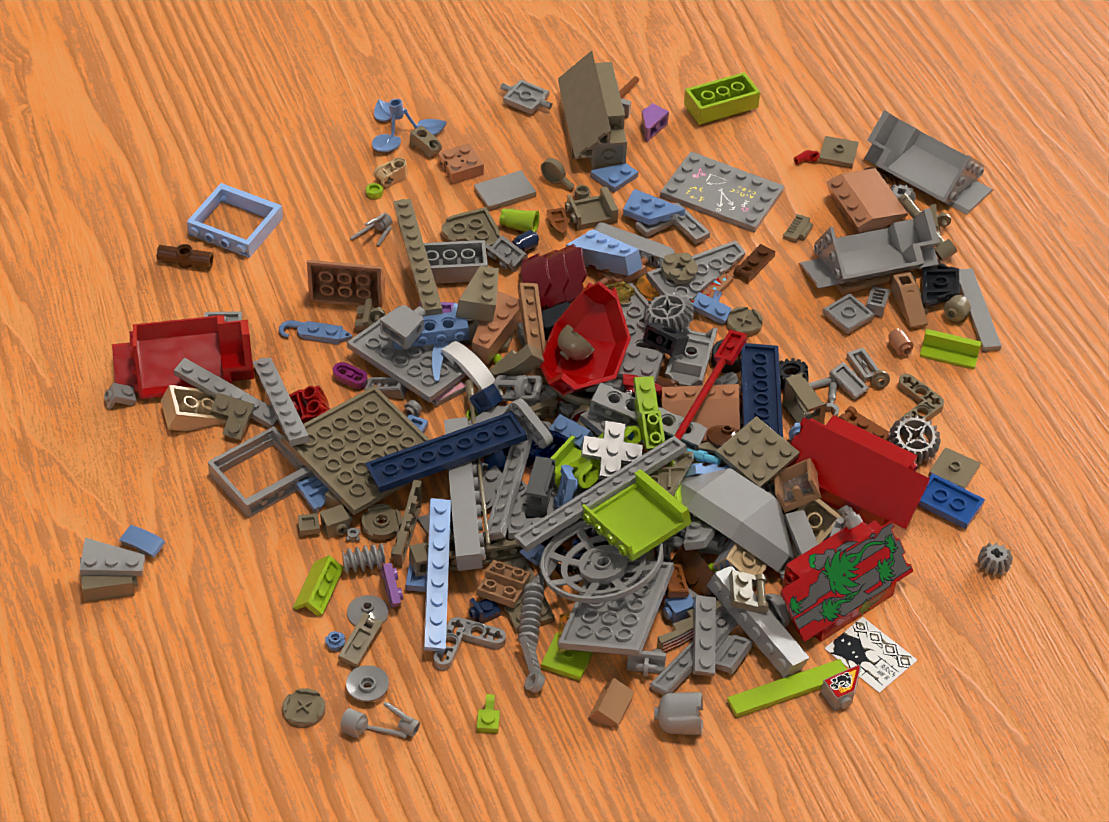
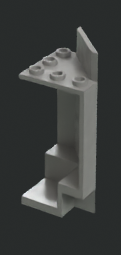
M883 111L867 140L872 145L864 158L865 160L966 215L993 191V189L976 181L982 176L985 165L970 155L966 156L921 132L889 112Z
M931 208L924 209L914 219L895 222L889 228L836 238L834 228L830 227L814 243V252L818 255V259L800 262L799 265L817 288L938 265L934 247L940 243Z

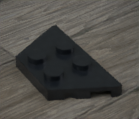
M938 263L937 266L923 267V308L949 301L953 296L960 295L959 268L948 267L941 263Z

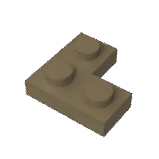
M217 392L211 411L228 417L222 433L224 436L242 441L255 405Z

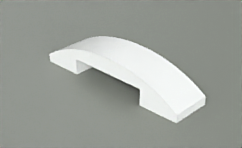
M454 341L441 349V352L451 364L457 363L479 388L478 391L494 383L495 378L484 363L461 343Z

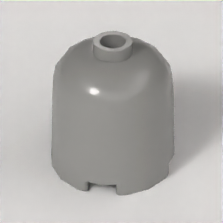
M698 692L667 693L662 696L659 701V707H654V719L659 720V726L662 731L668 734L702 735L703 720L699 717V710H703V694Z

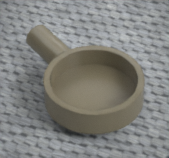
M547 158L541 164V172L549 182L554 184L561 182L570 191L574 188L575 185L565 177V168L558 160Z

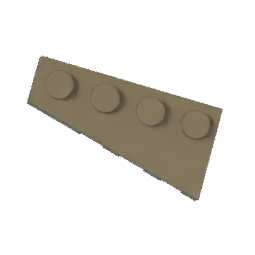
M413 480L406 510L402 517L401 528L397 532L396 546L393 545L391 557L394 558V566L402 568L422 508V483L418 480Z

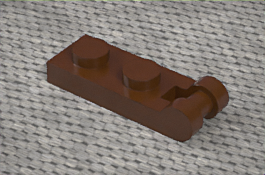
M760 244L740 265L735 267L733 274L737 277H743L747 282H751L775 257V251Z

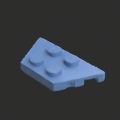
M636 189L632 191L623 208L625 216L647 225L671 220L670 216L674 214L686 215L685 208Z

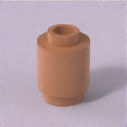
M894 329L889 333V343L898 355L903 356L911 353L914 344L903 330Z

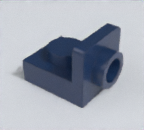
M474 598L469 600V615L478 623L485 624L501 616V609L494 601L484 599L477 603Z

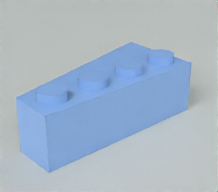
M594 229L587 231L586 234L566 244V247L575 244L576 247L583 249L585 267L594 265L596 269H609L610 272L626 276L642 269L639 249Z

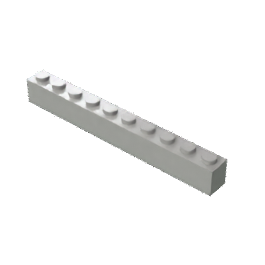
M467 417L444 420L445 434L471 426L468 425ZM476 459L448 468L458 571L483 568L482 560L486 559L485 548L481 547V545H484L483 533H479V531H483L482 518L478 519V517L482 516L480 504H476L480 503L479 491H475V489H479L478 478L474 477L477 476L476 464H472L476 462Z

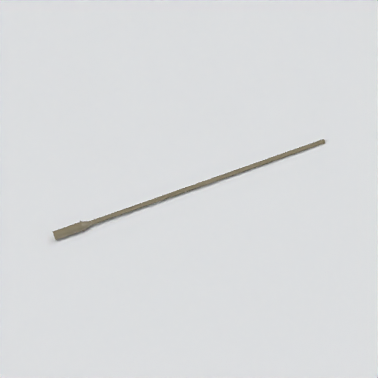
M467 380L465 382L466 399L470 403L473 425L476 424L474 405L469 398L474 395V386L472 380ZM479 457L476 458L478 469L486 545H490L482 469Z

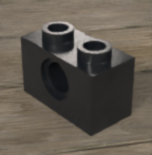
M656 322L647 324L642 342L670 356L684 354L689 336L663 323Z

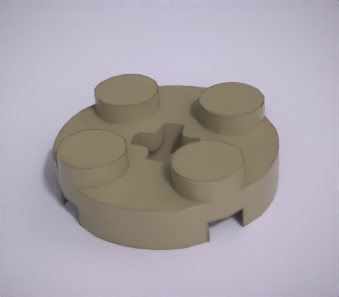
M689 253L666 255L661 266V273L668 281L670 278L674 281V284L678 285L691 283L698 272L697 263Z
M373 505L368 508V512L365 515H362V529L372 541L395 538L398 530L401 528L402 516L397 509L395 511L390 508V505ZM379 520H383L386 523L379 524Z

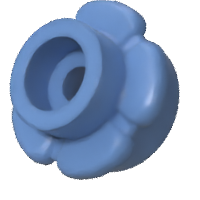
M336 631L330 632L325 638V643L330 650L339 651L345 645V635Z

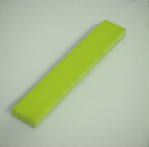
M838 659L727 697V703L737 718L822 689L823 680L847 669L842 660Z

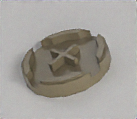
M748 307L732 309L726 320L728 330L746 333L747 337L758 334L762 329L763 323L761 314L755 309H748Z
M309 688L295 690V693L287 695L283 702L285 720L298 728H308L316 725L325 715L324 699L317 691Z

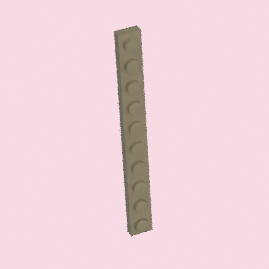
M411 199L393 201L421 307L425 310L426 316L443 314L441 301Z

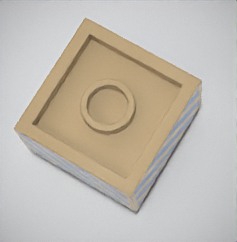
M729 538L714 562L713 567L720 571L733 566L736 571L757 575L763 574L767 564Z

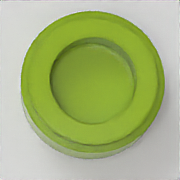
M378 183L367 185L366 196L374 200L383 196V187Z

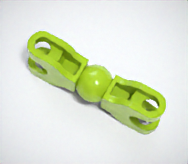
M637 426L625 427L623 442L638 444L642 439L640 429ZM633 432L634 437L632 440H629L627 436ZM603 433L598 438L603 439ZM580 457L578 460L568 464L573 467L572 473L577 479L579 489L589 488L599 479L600 460ZM560 471L555 476V483L558 488L562 475Z

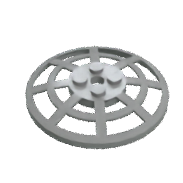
M583 519L557 533L549 541L541 557L543 578L553 592L571 601L602 603L628 596L649 583L661 567L664 549L662 543L656 546L658 560L655 564L646 565V554L640 556L639 566H629V558L622 556L614 545L593 546V544L607 541V539L603 535L588 538L584 530L593 526L591 524L588 525ZM577 534L581 542L574 546L566 556L555 553V550L565 540ZM583 548L587 550L580 560L573 559ZM550 559L562 563L561 574L563 579L550 580L548 572ZM568 566L579 567L580 574L569 577ZM650 571L647 574V576L640 580L638 583L629 588L627 587L631 585L633 582H635L641 576L642 572ZM625 573H635L632 576V578H630L625 583H622L620 581V578L623 577ZM585 580L591 583L588 589H584L574 583ZM612 583L614 585V588L597 590L603 584ZM568 585L573 590L584 594L583 596L570 594L559 589L557 586Z

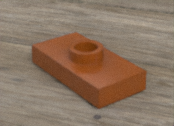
M673 564L674 571L666 589L668 598L688 597L689 589L681 564Z

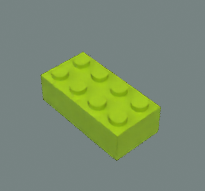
M743 72L685 89L684 106L700 125L759 108L760 91L747 74Z

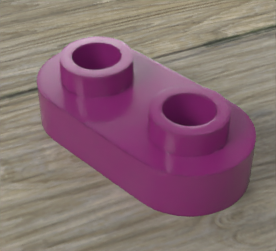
M340 362L333 366V377L336 380L356 389L367 385L368 377L365 371L345 362Z

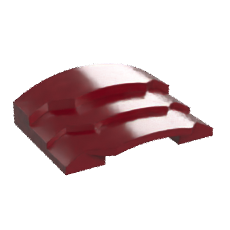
M575 244L542 256L538 253L522 261V282L538 284L541 311L565 302L572 303L584 289L583 282L587 277L581 247H576Z

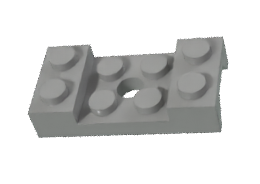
M685 326L684 330H678L689 336L685 352L681 355L670 356L665 377L679 381L680 386H701L704 383L710 355L716 341L717 328H712L707 333L692 331L689 327ZM688 352H694L695 354L690 355Z

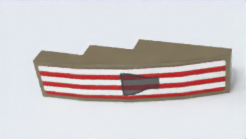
M716 600L717 616L725 608L719 600ZM694 609L687 611L686 619L673 623L672 632L658 636L657 649H662L663 653H667L693 639Z

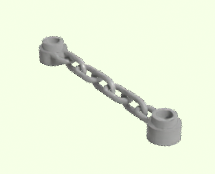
M848 505L843 506L837 511L846 521L844 523L849 530L863 521L860 515L856 514Z

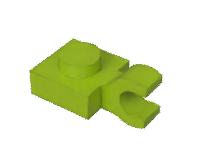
M486 694L485 709H478L477 732L498 733L500 710H494L495 695Z

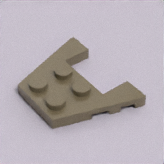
M693 451L685 452L675 458L674 466L661 467L649 476L674 496L694 460ZM621 463V468H620V469H622L623 467H625V466L628 465V464H623V463Z

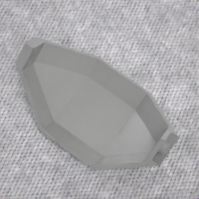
M731 468L683 478L680 483L682 504L689 509V512L733 540L779 574L785 571L786 564L794 560L778 499Z

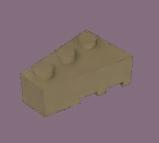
M486 266L478 268L458 301L456 317L493 322L496 309L499 268Z

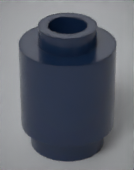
M528 230L515 237L512 243L523 252H527L538 246L539 236L536 232Z

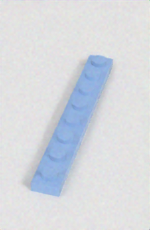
M434 498L430 499L424 650L445 652L451 500Z

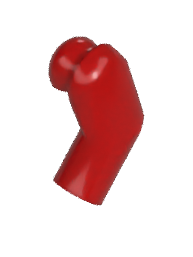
M805 150L795 156L793 160L797 165L803 161L815 162L819 159L820 153L816 150Z

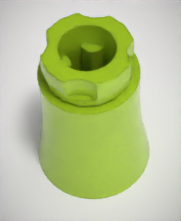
M503 208L499 223L501 226L523 232L528 230L537 232L540 214L539 211Z

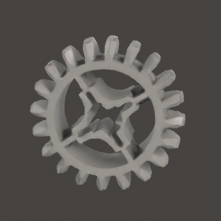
M667 292L666 295L660 294L658 298L653 297V301H648L643 315L646 325L660 322L678 331L684 330L685 326L688 327L690 325V322L693 321L694 310L687 296H682L681 293L676 295L675 292L672 294Z
M909 414L907 418L902 416L899 421L896 420L894 422V425L890 428L888 440L918 455L916 461L920 465L923 460L925 462L929 461L938 452L941 443L939 438L940 432L937 431V425L931 426L932 420L927 422L925 421V416L920 419L918 414L914 418ZM923 435H925V436L927 437L929 443L926 442V439L924 438Z

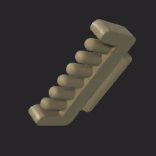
M796 214V218L790 224L789 229L783 233V239L795 243L799 239L805 240L813 227L810 218Z

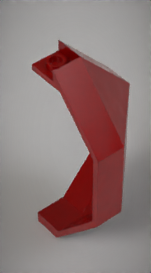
M600 281L595 284L589 282L552 328L542 353L544 362L540 364V367L548 384L563 396L599 386L600 383H608L617 377L631 337L615 287L609 289ZM567 324L595 349L585 360L574 361L571 358L566 360L559 353L561 349L558 346L557 339Z

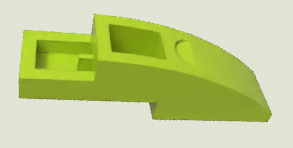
M654 376L634 377L633 384L636 397L634 404L637 421L645 449L652 450L665 442L661 410H658Z

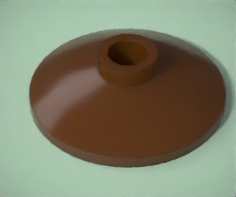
M717 425L708 429L706 437L713 445L721 447L739 430L730 425Z

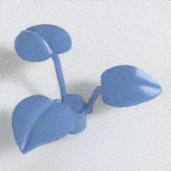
M378 99L374 109L375 119L385 122L392 118L391 135L381 134L376 136L372 141V146L378 152H390L397 149L401 144V138L394 136L395 120L403 118L404 114L415 129L422 125L434 136L446 126L447 122L436 119H424L416 125L408 114L407 109L403 108L401 99H392L389 103Z

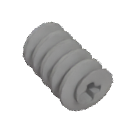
M382 543L379 544L378 550L374 544L371 545L370 551L367 546H363L362 552L358 547H355L354 553H352L350 548H347L346 554L342 550L346 574H349L350 568L353 569L354 573H357L358 567L365 572L367 565L373 571L375 564L379 570L382 568V563L385 564Z

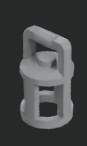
M498 375L494 381L498 391L499 387H506L505 394L501 395L503 398L501 402L514 401L519 398L524 401H536L539 398L543 384L542 377L526 375ZM531 381H536V382H535V385H534V388H533L532 395H531V391H532Z

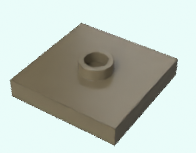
M825 136L819 162L853 168L859 142Z
M945 447L929 471L928 476L930 477L933 473L966 489L981 463Z

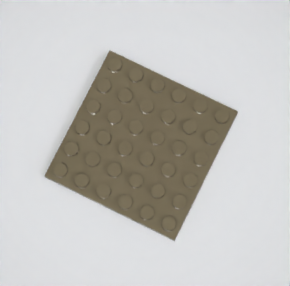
M376 386L304 423L303 425L309 436V442L290 447L285 434L282 435L281 439L353 515L412 483L409 482L380 493L366 469V462L430 440Z

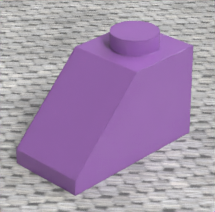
M654 103L642 111V129L644 138L648 142L668 125L669 111Z

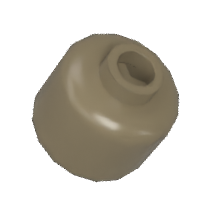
M962 295L953 296L944 305L946 317L953 322L962 321L971 311L969 300Z

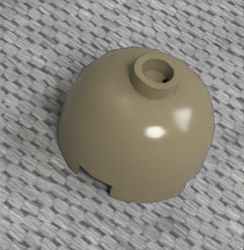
M567 324L557 339L558 346L561 349L559 353L566 360L569 358L574 361L585 360L595 349Z

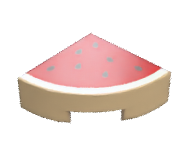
M581 405L580 408L575 411L573 410L570 413V420L577 422L580 414L589 410V405Z

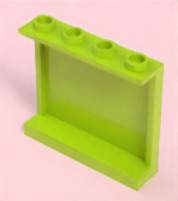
M641 469L634 473L636 479L634 484L591 510L585 504L582 505L584 521L588 525L591 524L599 535H603L611 546L614 545L622 556H627L631 561L636 560L692 524L689 509Z

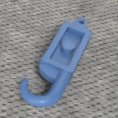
M288 320L279 326L280 335L287 338L289 334L285 333L284 329L288 327L297 328L298 335L305 340L339 345L340 342L353 338L352 334L343 329V326Z

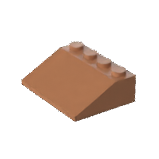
M876 168L842 173L826 182L831 197L857 234L883 229L908 216L907 211Z
M307 260L310 302L363 306L366 299L371 298L373 307H383L385 278L381 266Z
M739 384L713 385L692 422L701 424L707 428V431L709 428L717 425H730L740 430ZM704 385L662 387V408L685 418ZM706 434L702 443L709 442V440L706 437Z

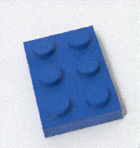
M932 473L919 506L967 529L984 505L985 499Z

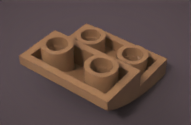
M493 560L485 572V578L477 588L476 595L515 608L524 592L525 585H527L530 579L531 572Z

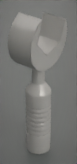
M831 382L828 396L830 403H827L826 412H832L838 417L839 407L833 403L836 400L837 383Z

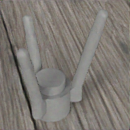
M382 213L380 216L366 222L365 226L367 227L351 236L350 240L375 227L379 231L384 230L376 244L380 246L387 233L392 230L390 226L393 222L392 218L387 213Z
M384 702L385 707L401 717L398 728L401 731L370 725L366 728L406 739L408 735L411 737L415 736L420 727V721L407 716L390 703Z

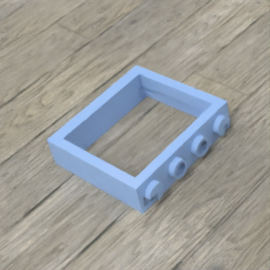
M220 183L188 219V235L250 258L283 219L282 205ZM221 202L265 217L247 240L203 224Z

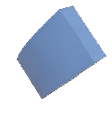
M130 525L119 539L122 545L135 548L140 554L155 557L165 544L164 539L133 525Z

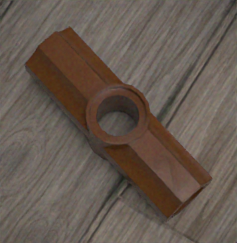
M182 244L178 247L159 245L156 257L157 260L176 262L182 268H189L193 265L211 268L214 254L213 252L193 250L188 244Z

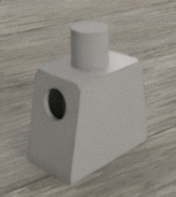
M402 305L380 318V331L407 350L423 332V317L426 316V312L420 306L413 311L406 305Z

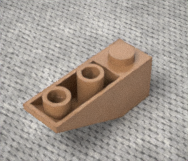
M911 273L893 275L890 291L909 327L927 326L928 322L918 286Z

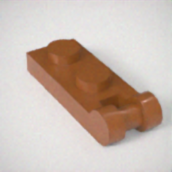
M848 407L845 410V414L839 416V418L889 441V431L858 413L854 407Z

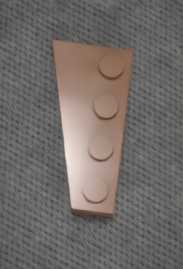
M497 291L493 322L480 320L472 340V352L482 362L490 363L516 329L518 323L522 321L519 299Z

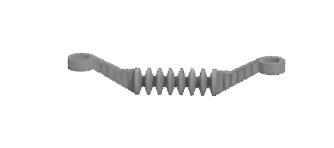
M550 559L549 576L556 568L558 561ZM542 570L524 587V600L522 602L523 607L521 609L522 614L518 642L521 644L530 672L525 680V688L532 693L540 691L545 682V676L541 672L535 652L539 641L540 615L542 614L541 608L543 606L542 601L545 590Z

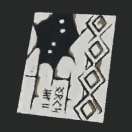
M864 617L860 618L824 648L837 659H841L843 664L849 669L860 665L859 677L879 693L917 661L915 657Z

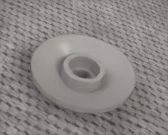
M364 595L354 599L347 609L348 620L355 627L364 612L370 614V617L375 620H382L383 624L388 618L387 604L381 598L373 595Z
M372 665L360 666L354 669L346 680L348 693L354 699L363 702L378 700L384 696L389 687L387 674L379 667Z

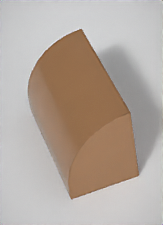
M613 678L604 685L589 719L604 726H617L625 713L634 691Z

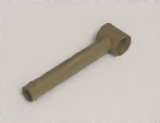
M906 193L899 197V202L913 219L921 213ZM938 233L940 243L934 249L940 261L944 262L958 251L950 239L944 241Z

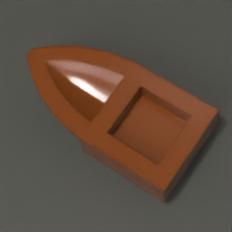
M565 209L547 210L550 227H554L558 232L564 234L568 228V218Z

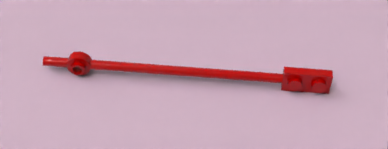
M729 330L714 355V359L718 363L674 435L679 440L683 437L725 364L733 365L748 340L746 333Z

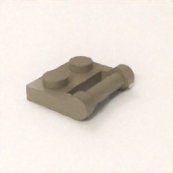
M732 570L729 574L731 606L762 614L768 612L769 605L766 602L765 594L766 576L764 574L752 575ZM752 585L757 587L758 602L753 601Z

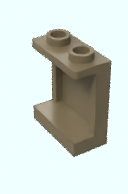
M607 186L600 188V196L574 201L571 194L567 195L565 210L569 212L571 223L575 224L577 231L596 227L598 223L612 224L618 222L619 209Z

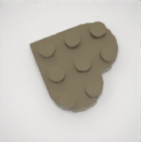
M487 207L452 215L446 218V222L441 226L442 236L449 242L485 240V245L492 246L500 237L499 229Z

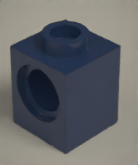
M494 383L469 398L478 414L492 408L503 400Z

